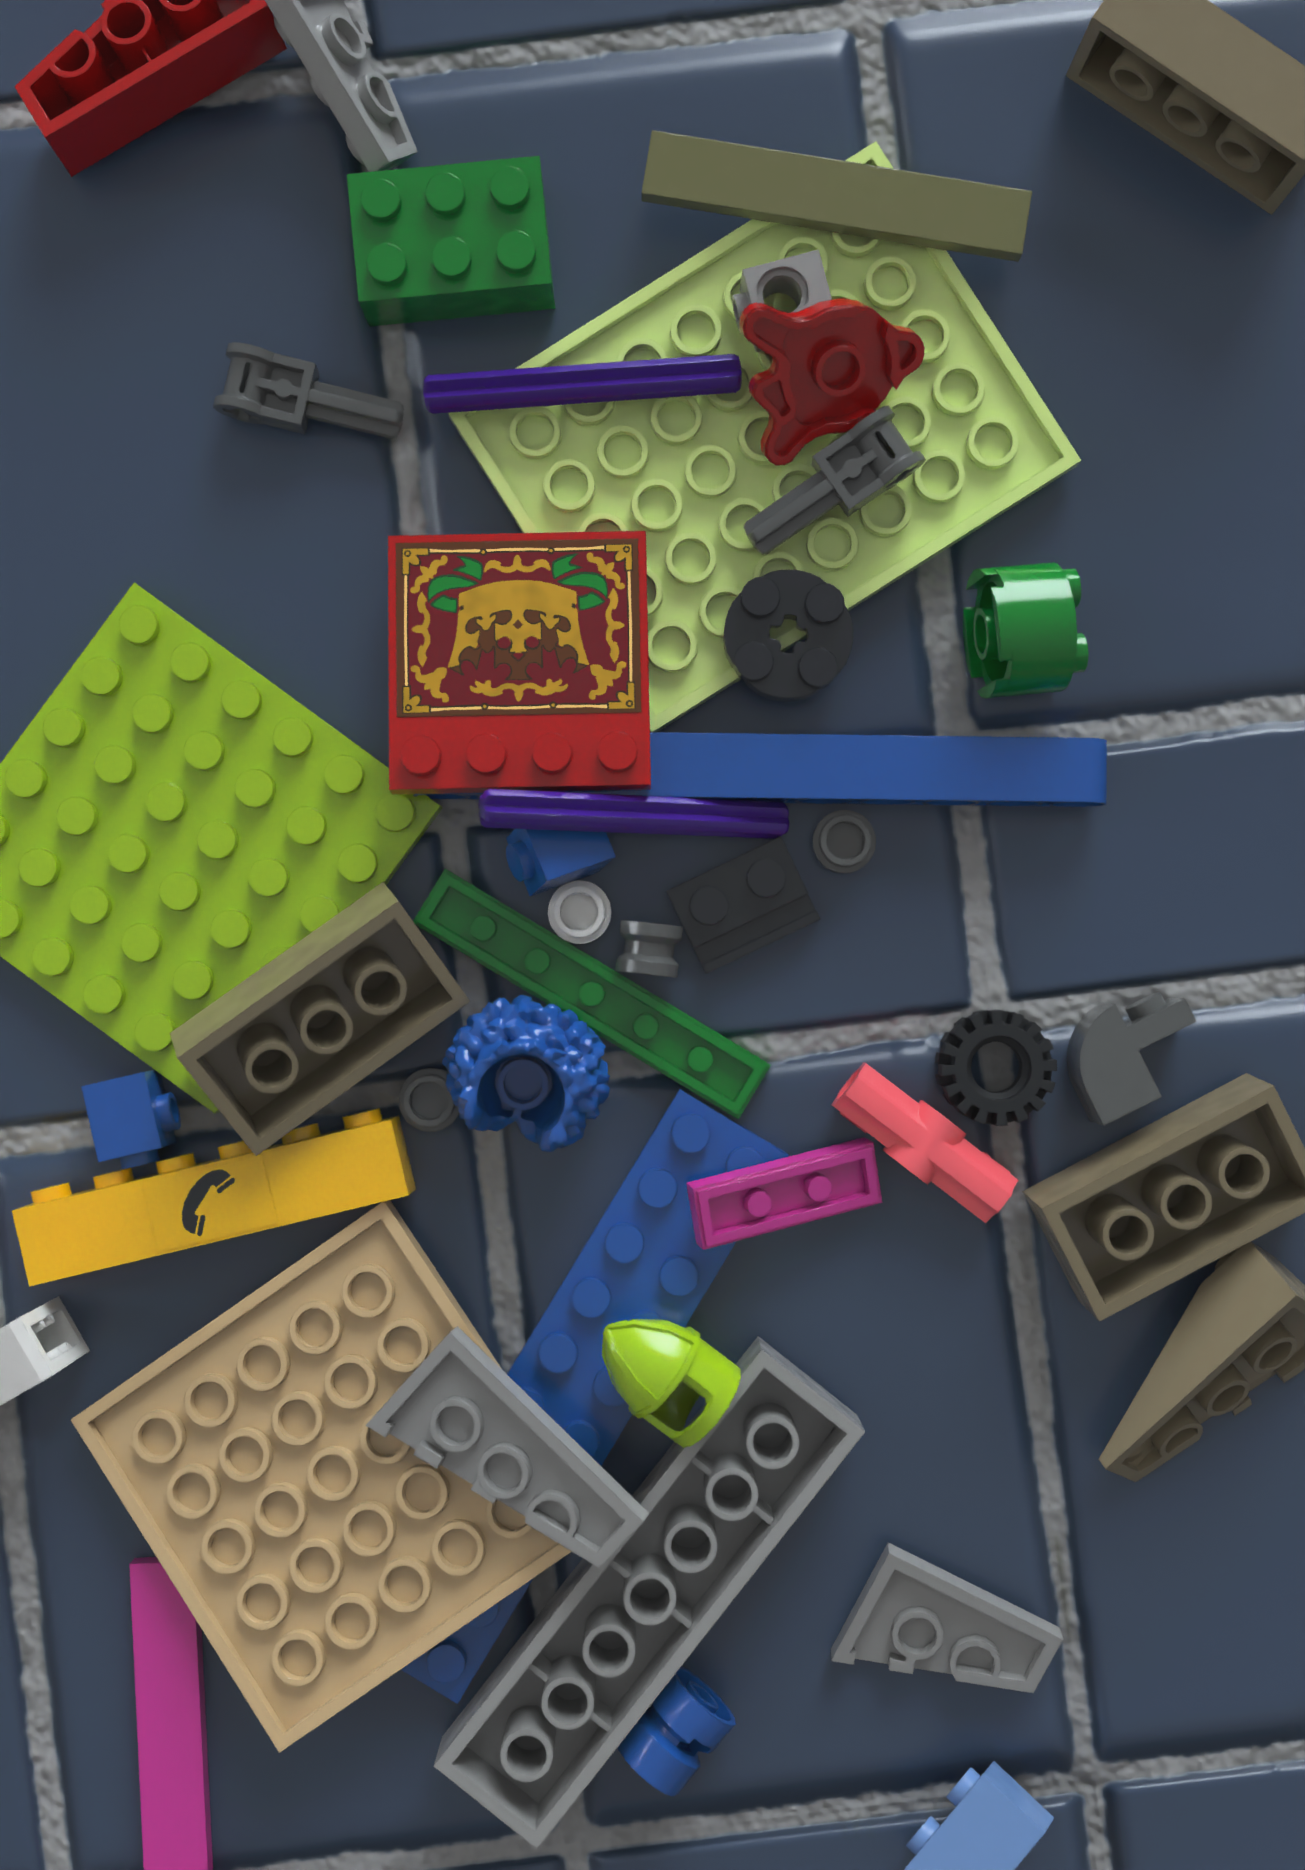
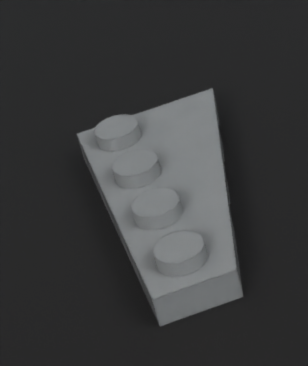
M458 1326L448 1333L366 1424L367 1427L380 1435L387 1437L391 1434L414 1448L415 1452L413 1455L437 1469L442 1465L473 1484L471 1490L493 1504L496 1500H499L524 1515L526 1524L598 1568H601L649 1515L608 1472Z

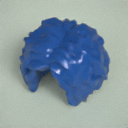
M519 995L511 1003L506 998H497L493 1003L488 1002L482 1008L481 1013L470 1015L466 1019L467 1025L457 1029L456 1035L453 1038L454 1044L448 1047L442 1064L449 1071L446 1076L447 1090L451 1094L453 1104L457 1105L459 1117L465 1120L468 1129L497 1132L507 1125L516 1122L523 1136L527 1140L538 1144L541 1151L553 1152L557 1148H565L583 1138L584 1129L587 1125L586 1119L597 1118L600 1114L598 1107L606 1101L610 1092V1087L607 1084L610 1078L608 1075V1064L601 1059L605 1054L606 1046L599 1039V1036L591 1028L587 1027L585 1022L579 1021L578 1015L572 1010L568 1009L562 1012L555 1004H548L542 1007L541 1003L532 1001V997L526 995Z

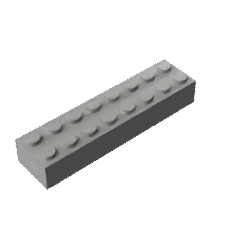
M757 1336L735 1364L741 1369V1379L735 1396L718 1423L704 1438L693 1446L683 1448L674 1442L632 1495L649 1513L645 1521L601 1568L582 1558L441 1738L434 1767L536 1849L547 1838L865 1433L856 1413L759 1336ZM706 1402L697 1412L694 1418L690 1421V1423L686 1426V1428L689 1425H691L703 1412Z

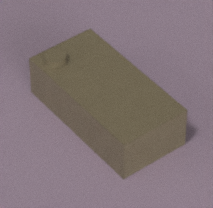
M1103 0L1092 16L1065 76L1272 215L1305 174V65L1208 0Z
M382 882L170 1033L177 1059L255 1156H257L468 1004L470 1000L386 884Z
M1245 1073L1024 1190L1023 1193L1078 1301L1100 1322L1304 1214L1305 1148L1274 1085Z

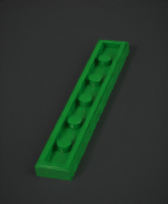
M444 869L413 920L418 927L544 1003L555 1004L562 1012L568 1009L572 1010L578 1015V1020L585 1022L587 1027L591 1028L597 1035L737 1119L740 1118L771 1066L766 1061L447 869Z

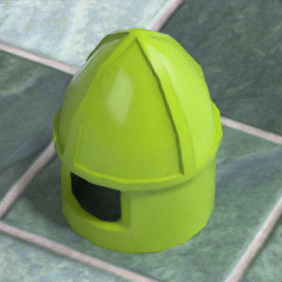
M632 1319L611 1323L604 1328L602 1357L612 1384L629 1405V1411L638 1419L644 1418L683 1448L693 1446L704 1438L718 1423L735 1396L741 1379V1369L702 1340L700 1333L690 1326L685 1328L669 1320ZM702 1396L706 1402L703 1412L691 1425L683 1430L694 1404Z

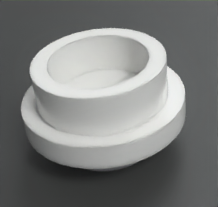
M572 881L561 886L553 894L548 906V918L552 929L559 937L570 943L586 944L598 939L608 928L611 920V905L607 895L597 885L588 881Z

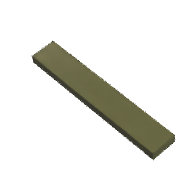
M656 130L651 132L641 193L643 202L1019 262L1023 253L1032 191Z

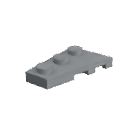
M888 1542L831 1647V1661L854 1665L855 1659L888 1664L890 1671L913 1674L915 1668L952 1674L955 1681L1034 1693L1061 1645L1063 1636L1060 1627Z

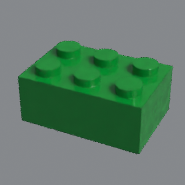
M540 156L347 174L358 301L369 327L556 309Z

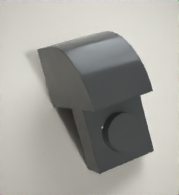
M1158 992L1127 1006L1125 1010L1129 1018L1123 1020L1116 1004L1101 1003L1082 1017L1076 1025L1068 1044L1067 1069L1073 1088L1091 1122L1104 1126L1162 1097L1139 1050L1197 1022L1185 998H1167L1164 1000L1161 993Z

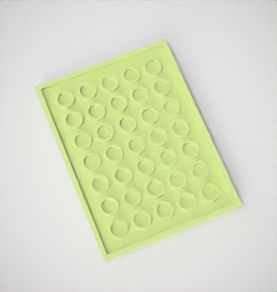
M876 141L845 160L893 168ZM752 219L515 368L735 354L739 356L742 371L741 388L736 393L448 413L452 423L522 533L646 531L650 732L662 730L741 680L726 657L723 635L729 608L748 581L777 570L805 571L820 577L826 583L834 585L839 589L844 597L845 606L849 611L1074 469L1081 462L1075 449L947 250ZM819 250L832 300L844 298L859 301L873 308L892 325L909 328L922 339L925 354L921 365L903 379L897 390L892 386L888 395L876 410L889 405L895 414L892 423L912 452L920 451L926 461L906 479L880 494L849 517L837 505L768 554H761L752 545L745 533L743 526L746 521L816 474L817 472L811 465L812 456L847 432L825 434L816 437L807 443L795 458L786 465H774L769 462L761 451V439L768 425L769 414L753 398L748 386L754 375L770 368L772 356L764 351L756 352L754 345L743 334H740L733 311L732 295L740 293L743 269ZM774 293L764 299L766 305L779 311L790 313L797 308L795 301L783 293ZM784 619L781 627L770 629V638L779 640L781 651L785 652L793 647L796 642L804 640L806 633L796 628V621Z

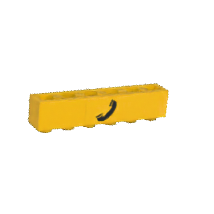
M380 1108L344 1116L342 1117L344 1129L320 1134L318 1123L296 1127L281 1138L282 1144L269 1146L257 1156L242 1140L219 1146L220 1158L196 1164L194 1153H188L156 1161L157 1174L134 1179L132 1168L94 1176L95 1188L72 1194L69 1182L31 1191L33 1203L12 1210L29 1287L409 1196L416 1190L400 1118L395 1116L382 1119Z

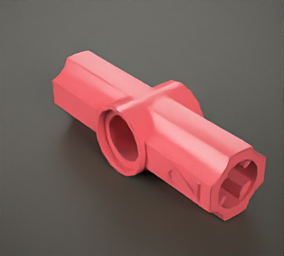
M865 1062L849 1077L831 1104L847 1120L885 1146L883 1151L927 1185L930 1182L935 1184L984 1223H987L990 1218L999 1213L1012 1196L1014 1187L1019 1181L1010 1174L1009 1170L964 1139L966 1133L923 1100H920L919 1103Z

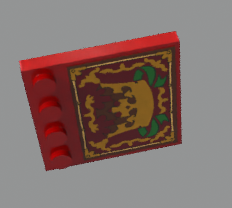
M646 531L388 536L389 790L392 795L484 793L488 789L528 791L651 790Z

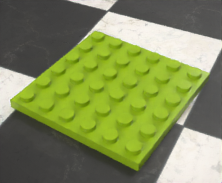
M134 582L0 763V957L214 1114L219 1113L218 1108L177 1059L170 1033L382 882L387 885L443 807L427 795H417V797H414L413 794L392 795L389 790V768Z

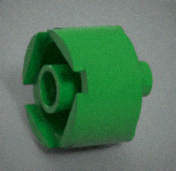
M1050 562L979 568L972 571L966 590L977 589L975 607L963 608V640L966 662L971 678L983 677L986 686L977 690L979 695L987 699L1064 691L1068 687L1073 673H1080L1086 670L1089 656L1088 644L1084 634L1077 633L1075 608L1079 606L1081 600V581L1075 568L1062 569L1057 563Z

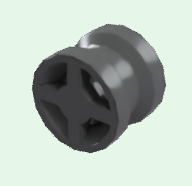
M621 920L619 933L625 940L624 952L616 958L615 971L677 978L679 965L673 958L674 947L682 940L683 927Z

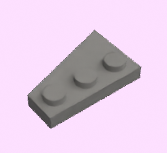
M265 0L274 15V23L278 33L288 45L295 49L309 72L311 86L315 94L325 105L330 107L346 133V142L353 156L360 163L364 164L369 172L399 166L416 154L418 151L390 83L382 75L372 70L366 56V49L373 45L365 22L359 20L354 23L352 22L344 0Z

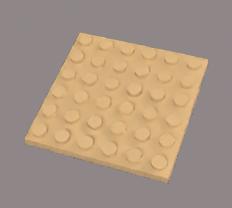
M391 1200L381 1202L71 1419L279 1753L572 1552L526 1524L524 1515L499 1500H496L493 1504L472 1491L473 1484L442 1465L437 1469L413 1455L415 1449L391 1434L384 1437L366 1426L448 1333L457 1326L500 1367Z

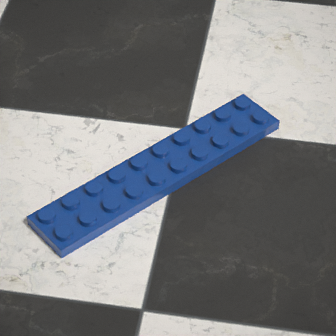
M681 1088L678 1089L507 1372V1375L600 1466H602L632 1416V1413L629 1411V1405L612 1384L602 1357L604 1328L611 1323L632 1319L669 1320L685 1327L737 1242L705 1250L696 1244L686 1183L789 1156L782 1149ZM533 1579L401 1670L458 1704Z

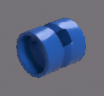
M682 1666L653 1701L652 1706L646 1710L617 1747L626 1762L639 1776L660 1792L672 1797L679 1794L700 1768L699 1752L712 1753L736 1725L734 1715L721 1697L697 1675Z

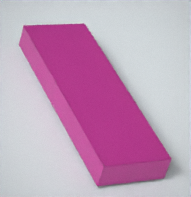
M866 1137L686 1183L696 1244L703 1250L882 1203L874 1142Z

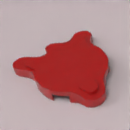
M839 298L821 301L806 309L791 313L779 311L763 303L748 305L740 316L739 328L741 333L753 345L772 356L770 368L754 375L748 386L750 394L769 414L768 425L761 439V451L772 464L786 465L795 458L807 443L816 437L825 434L844 433L852 429L857 423L876 411V408L886 398L892 386L897 390L903 379L921 365L925 354L922 339L909 328L892 325L873 308L856 300Z

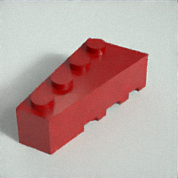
M105 0L101 4L104 10L102 15L86 31L81 32L74 29L14 87L42 134L68 173L73 177L283 52L287 47L275 27L273 13L265 0Z

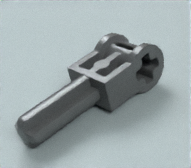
M228 343L226 356L231 361L223 394L215 396L213 408L216 411L244 422L265 424L301 434L306 433L308 420L313 419L390 439L397 438L404 417V405L399 401L319 382V371L316 363L273 353L251 344Z
M889 405L871 413L847 433L813 455L811 465L817 472L816 474L746 521L743 526L745 533L757 551L761 554H768L837 505L849 517L877 496L906 479L926 461L920 451L912 452L892 423L895 414Z

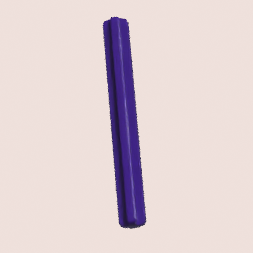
M722 354L435 374L424 378L423 396L428 412L437 414L736 393L740 390L742 371L738 355Z
M488 789L480 795L478 807L480 823L486 828L776 839L788 832L790 824L788 806L783 802Z

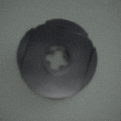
M777 570L748 581L743 587L742 592L732 602L724 626V650L731 667H734L738 677L745 681L746 685L756 694L776 701H799L829 686L844 668L852 649L853 623L851 615L845 606L844 597L834 585L828 584L820 577L805 571ZM784 619L796 621V628L806 633V642H796L792 653L782 652L780 641L770 638V629L781 627Z

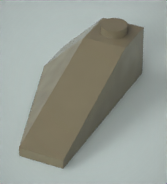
M1252 1241L1222 1256L1215 1266V1271L1199 1286L1099 1457V1461L1104 1468L1137 1482L1197 1442L1203 1433V1426L1201 1425L1212 1416H1220L1229 1411L1236 1416L1252 1405L1248 1393L1275 1374L1285 1383L1305 1369V1285L1276 1257Z

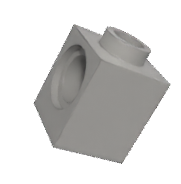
M819 250L743 269L740 293L732 295L733 311L740 334L742 333L739 328V320L743 310L752 303L765 304L764 299L771 294L783 293L790 296L797 305V308L792 312L801 311L821 301L832 300ZM754 345V348H755V351H756V352L762 351L761 349H759L758 347H756V346Z

